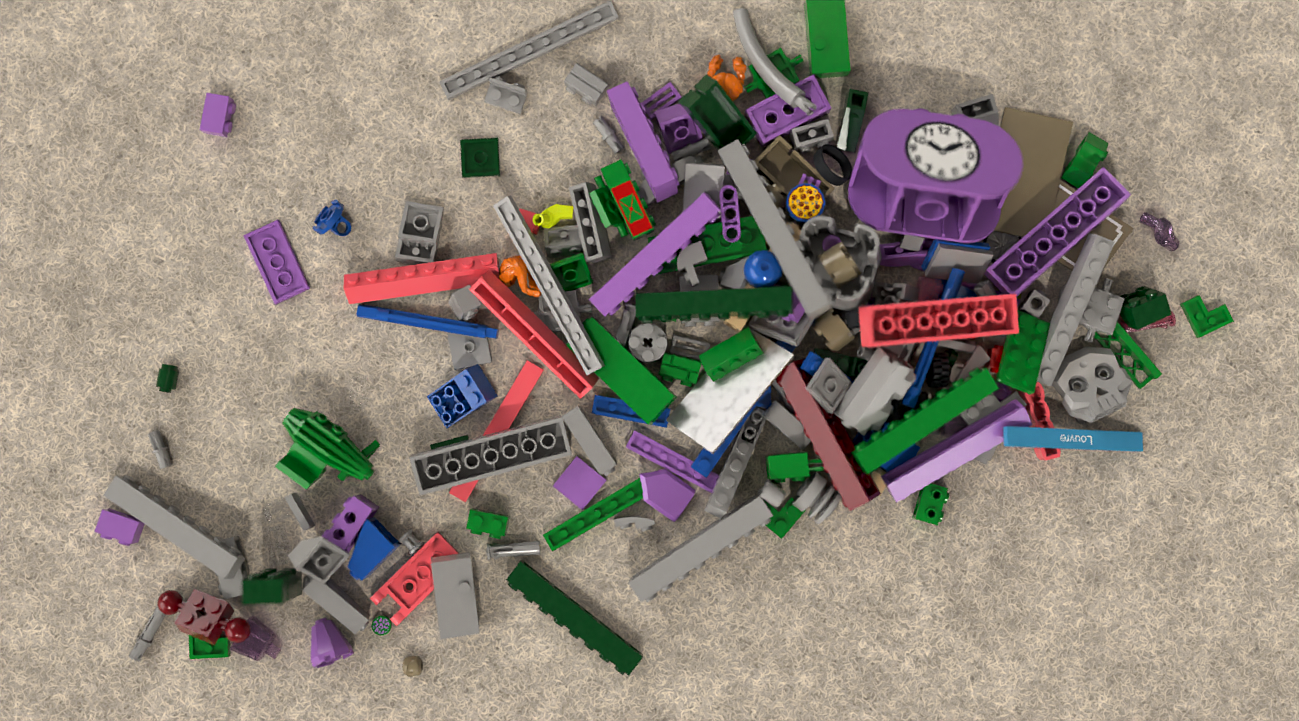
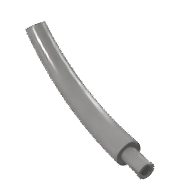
M744 8L734 10V21L741 44L757 73L792 108L799 107L807 115H812L814 112L809 108L816 110L817 106L805 98V92L788 80L770 61L755 35L748 10Z

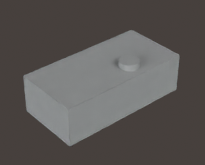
M470 552L432 557L431 567L440 639L480 634Z

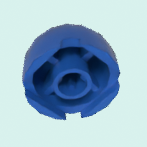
M761 250L754 252L748 257L743 272L749 285L755 288L773 287L779 282L783 270L778 259L771 251Z

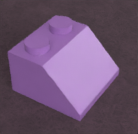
M680 103L654 112L668 154L686 147L688 143L693 144L703 139L700 128Z

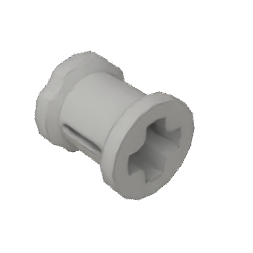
M412 529L398 540L399 543H403L409 549L410 555L424 544L423 541L420 542L414 536Z

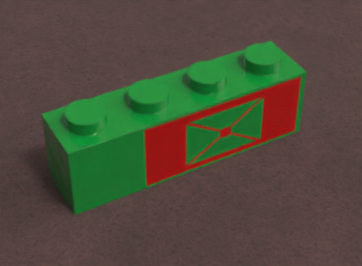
M622 159L601 168V173L633 241L653 233L656 223L652 215L648 216L645 210L648 206L644 198L640 199L637 193L640 191L635 180L632 181L629 176L632 172L628 163L624 164Z

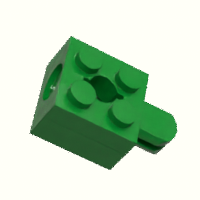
M806 452L765 456L767 479L772 480L774 483H783L785 478H791V481H803L805 476H809V472L824 470L823 466L809 467L808 464L823 462L821 458L808 459Z

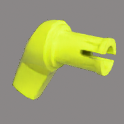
M552 205L540 214H535L532 221L536 226L551 228L560 220L573 219V206Z

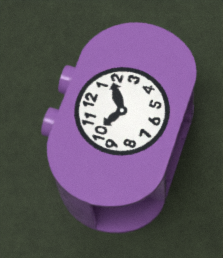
M923 108L890 110L875 117L865 129L848 184L849 203L853 212L863 223L879 231L960 243L977 242L989 236L997 226L1004 201L1009 191L1020 178L1023 168L1022 154L1015 140L1005 130L991 122L969 118L964 114L945 115L931 113Z

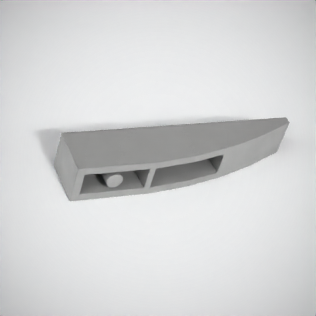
M755 407L741 427L704 511L721 519L726 514L766 421L762 416L765 412L764 410Z

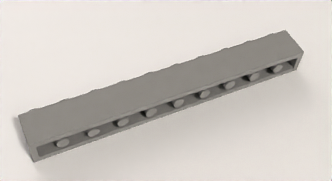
M737 139L717 150L809 319L811 320L831 309L830 302L832 298L827 290H822L820 286L823 284L818 274H813L811 270L813 265L809 257L804 258L802 254L804 249L800 241L795 242L792 236L795 233L791 225L785 224L783 219L786 217L781 208H776L774 203L777 201L773 193L767 192L765 187L768 185L764 177L758 176L756 171L759 169L755 161L749 160L747 155L750 153L746 145H741Z

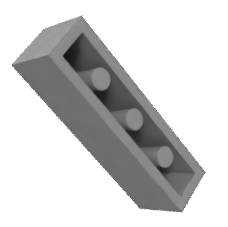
M584 182L569 187L586 262L597 263L612 258L605 226L601 222L599 213L593 205L589 194L596 190L595 184Z

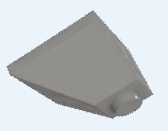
M748 257L728 266L725 271L721 270L718 281L721 282L719 287L724 289H744L747 280L743 270Z
M322 536L302 540L288 555L297 570L323 585L350 556L347 551Z

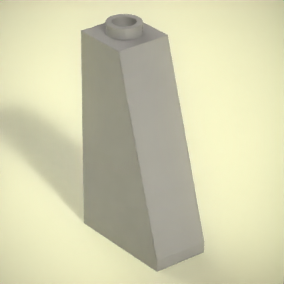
M580 406L561 416L600 475L604 473L607 476L615 471L614 466L617 465Z
M308 575L303 579L302 591L351 632L356 634L359 630L363 631L367 627L369 615L331 578L324 585Z

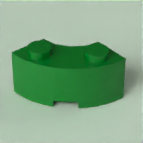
M1088 132L1076 149L1075 156L1069 161L1061 178L1080 188L1094 176L1093 172L1098 163L1104 161L1108 155L1107 147L1109 143Z

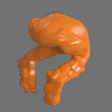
M716 55L709 62L707 75L717 80L730 99L734 101L743 92L746 65L741 57H736L732 61L737 77L732 73L726 72L715 75L723 62L721 56Z
M520 255L503 260L500 266L499 279L507 287L513 286L517 278L523 293L534 297L541 296L537 284ZM527 273L530 288L527 287Z

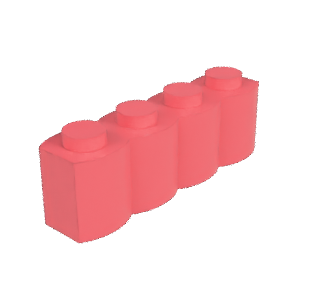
M1037 382L1035 392L1031 395L1018 390L1019 395L1027 404L1024 407L1032 422V425L1029 427L1054 428L1053 423L1049 420L1050 410L1044 401L1045 393L1042 385ZM1034 448L1039 460L1047 461L1058 458L1061 454L1060 449Z

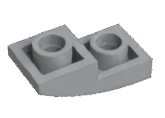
M626 516L614 519L615 526H620L621 529L629 528L632 526L631 523L635 522L636 529H641V532L653 529L652 525H655L654 519L641 516Z

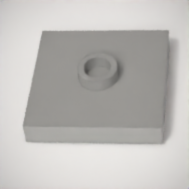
M447 332L454 370L471 367L476 364L492 363L487 337L479 338Z
M825 358L806 386V390L828 413H833L852 382L830 358Z

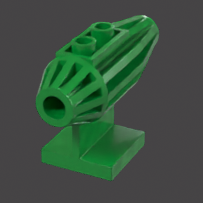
M293 408L284 418L282 423L294 443L288 453L277 462L275 467L306 490L326 472V469H324L326 465L361 481L364 479L368 480L373 475L374 470L372 468L374 465L349 439L348 433L341 426L330 421L323 413Z

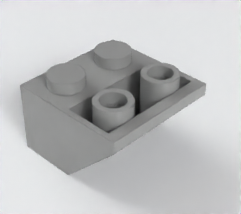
M993 94L955 105L951 110L952 115L964 114L969 118L985 120L999 126V112Z

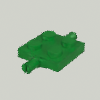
M779 48L767 55L774 66L793 84L800 81L794 66L804 61L800 54L790 60L785 56L782 49ZM749 65L748 70L753 77V82L744 86L746 92L749 93L758 88L765 99L775 95L776 93L764 82L753 65Z
M599 175L594 178L599 189L589 193L592 203L596 207L605 228L617 227L621 238L628 235L624 226L625 222L608 186L605 185L602 176Z

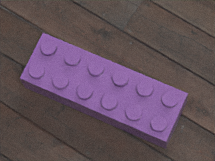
M627 81L607 90L611 108L657 203L678 194V175L674 167L671 168L668 154L666 151H663L661 140L658 134L655 135L650 118L647 119L646 110L642 102L640 103L635 87H630Z

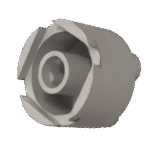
M646 323L637 326L631 332L629 349L635 358L644 363H652L664 355L667 348V337L660 327ZM644 339L652 340L651 348L649 346L644 347Z

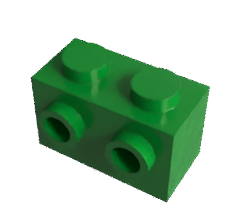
M930 483L921 489L912 518L938 526V523L942 522L944 511H942L943 505L947 503L949 498L948 488Z
M472 508L469 512L466 529H470L472 534L482 535V532L489 533V537L501 539V536L507 534L510 516Z

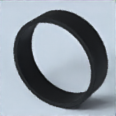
M825 144L815 152L813 156L814 165L827 182L835 186H841L850 179L853 171L852 166L840 149L833 145ZM823 153L828 154L839 163L843 177L836 175L827 166Z

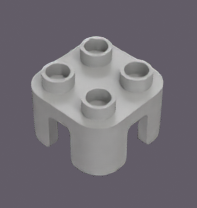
M817 216L808 220L804 224L799 238L804 249L802 254L804 258L809 257L813 268H811L813 274H818L823 284L820 285L822 290H827L832 298L830 302L831 307L850 312L859 310V307L866 306L870 301L881 262V249L876 232L869 226L856 224L854 232L842 230L836 227L833 218L826 216ZM828 235H835L841 239L862 273L859 277L839 289L818 255L825 252L822 248V241Z

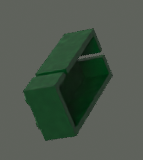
M707 74L694 86V91L690 89L678 101L704 135L711 141L716 150L725 147L737 139L741 145H746L757 134L718 81Z
M267 568L248 575V578L242 580V605L283 604L302 595V572L296 571V568H284V570H279V572H277V568Z

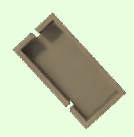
M780 135L755 160L759 169L756 172L760 176H765L770 181V185L775 183L782 190L780 194L786 197L792 188L799 184L803 174L821 181L818 188L823 193L824 199L835 189L796 150L789 156L788 153L792 146Z

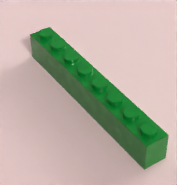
M979 367L972 369L968 372L969 376L964 379L959 378L952 383V387L940 390L936 393L937 397L934 399L923 401L920 404L921 407L914 411L912 409L903 415L904 418L900 421L895 420L887 425L888 429L883 432L878 431L871 435L872 439L866 443L863 441L854 447L855 450L851 453L862 471L869 474L999 389L987 368L979 369Z

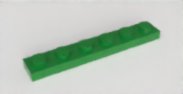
M640 478L543 534L552 552L643 499Z

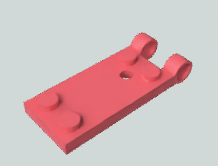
M437 532L371 596V601L377 606L389 594L401 607L390 619L398 626L434 590L431 558L460 553ZM407 583L413 584L412 590L406 588Z

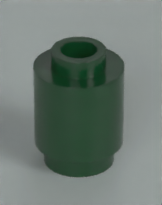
M162 364V367L159 368L156 387H159V391L171 393V390H176L179 375L177 366Z

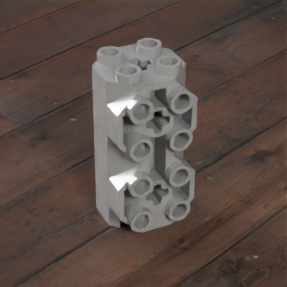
M879 346L836 407L834 414L843 419L841 421L843 425L850 429L853 426L862 435H866L871 430H880L886 419L893 412L891 400L902 399L906 391L916 380V374L913 373L914 368L903 358H898V354L884 346Z

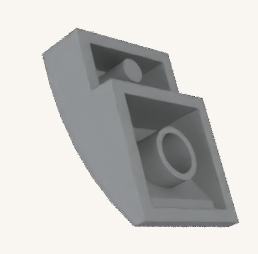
M409 201L405 202L395 254L397 262L413 265L436 262L442 228L443 207Z

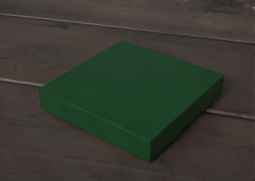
M498 138L460 140L462 178L500 176Z

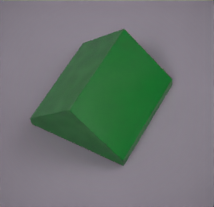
M583 253L549 264L564 292L593 284Z

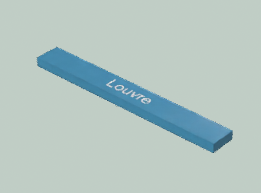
M1003 427L1004 447L1143 452V432Z

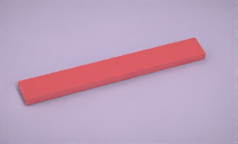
M528 360L526 361L483 436L510 429L543 373V369ZM479 480L453 486L449 493L466 502Z

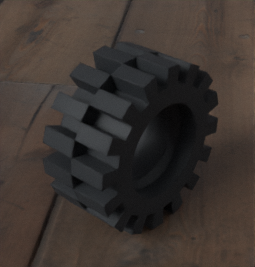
M934 353L925 377L930 388L947 387L949 384L950 365H948L949 359H947L946 353Z

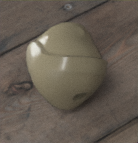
M418 656L406 657L402 665L404 674L408 677L421 675L423 669L422 660Z

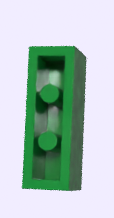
M747 327L699 355V358L706 373L714 382L733 370L740 368L747 362L756 359L763 354V351L755 335Z

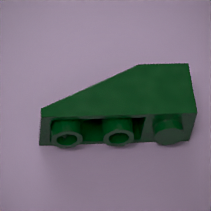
M849 89L846 94L837 141L838 149L855 153L869 92Z

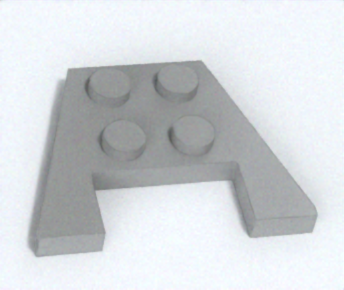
M980 345L975 347L970 359L967 360L963 370L955 380L966 378L969 376L968 372L976 367H982L990 360V357ZM1013 391L1001 402L991 393L959 415L969 426L1015 399L1023 406L1027 404L1017 391Z

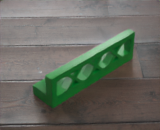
M1118 322L1112 334L1115 339H1111V335H1108V338H1101L1095 332L1094 338L1103 348L1110 349L1111 341L1119 342L1121 345L1120 353L1113 352L1119 367L1126 370L1138 389L1144 387L1152 379H1157L1162 375L1160 370ZM1123 355L1132 357L1133 367H1126L1123 364ZM1136 370H1143L1148 376L1141 383L1135 378Z

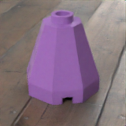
M322 618L315 621V625L311 629V663L313 668L331 665L334 661L341 659V656L345 659L354 654L351 644L332 620Z

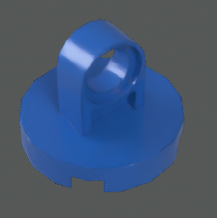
M338 200L331 201L333 204L331 207L325 206L314 221L317 226H313L312 229L320 235L330 230L338 236H346L351 231V224L341 216L344 205ZM340 222L346 225V230L343 233L337 230V225Z

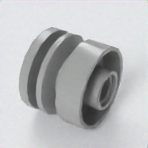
M818 472L814 473L800 486L792 504L801 512L810 507L808 517L812 518L816 515L814 522L820 524L833 513L842 496L839 491L833 493L835 490L833 485L825 490L824 487L827 479Z

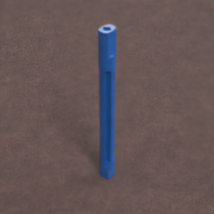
M952 268L941 300L956 299L965 271ZM939 341L925 342L914 370L916 380L906 391L901 404L915 408Z
M359 304L357 308V317L479 338L489 337L498 339L499 329L490 328L488 325L364 304Z

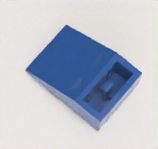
M478 364L466 368L427 396L446 429L498 397Z

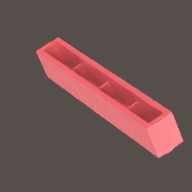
M497 253L352 273L344 275V291L349 304L460 289L468 285L472 287L488 270L492 271L499 278L500 265Z
M488 270L469 289L580 399L594 387L599 377L594 372L586 375L575 353L492 271Z

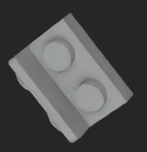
M490 77V86L484 102L521 114L528 94L527 90L524 89L525 86L514 83V85L506 83L507 80L501 77H496V79Z
M578 225L544 228L547 257L559 258L566 255L584 254Z

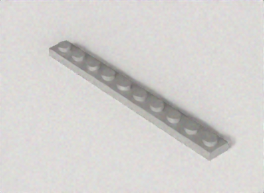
M611 0L458 72L440 81V84L447 99L450 100L488 82L490 77H499L618 20L619 16Z
M511 195L505 197L493 206L586 375H589L605 366L515 201Z

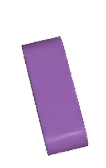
M727 185L720 191L723 236L728 242H735L741 237L738 192L733 186ZM726 189L734 191V197L731 200L724 198L723 194ZM729 208H733L736 211V216L732 220L727 219L725 216V212ZM729 228L737 230L738 235L735 239H730L727 236Z

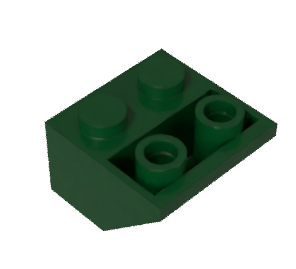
M1141 286L1136 288L1133 293L1120 296L1125 299L1119 315L1127 326L1136 330L1172 315L1166 293Z

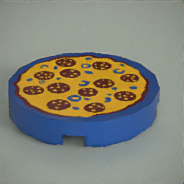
M807 183L799 184L792 188L787 195V212L797 222L806 223L811 218L820 216L824 211V195L814 185Z

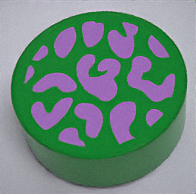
M384 615L376 617L372 622L373 632L380 636L386 635L392 628L391 620Z

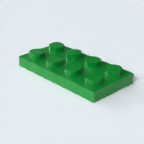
M1017 310L1019 333L1007 334L996 381L1031 395L1035 392L1050 323Z

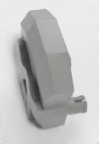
M1086 346L1064 357L1052 386L1062 396V404L1068 414L1075 417L1078 423L1084 424V421L1085 423H1092L1126 407L1127 396L1133 381L1126 370L1119 367L1111 349ZM1100 373L1106 374L1107 377H1101ZM1078 385L1081 389L1077 390L1074 386Z

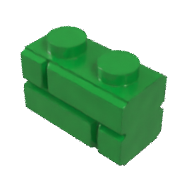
M665 352L659 375L662 376V380L673 382V379L681 381V385L691 387L692 384L696 385L701 361Z

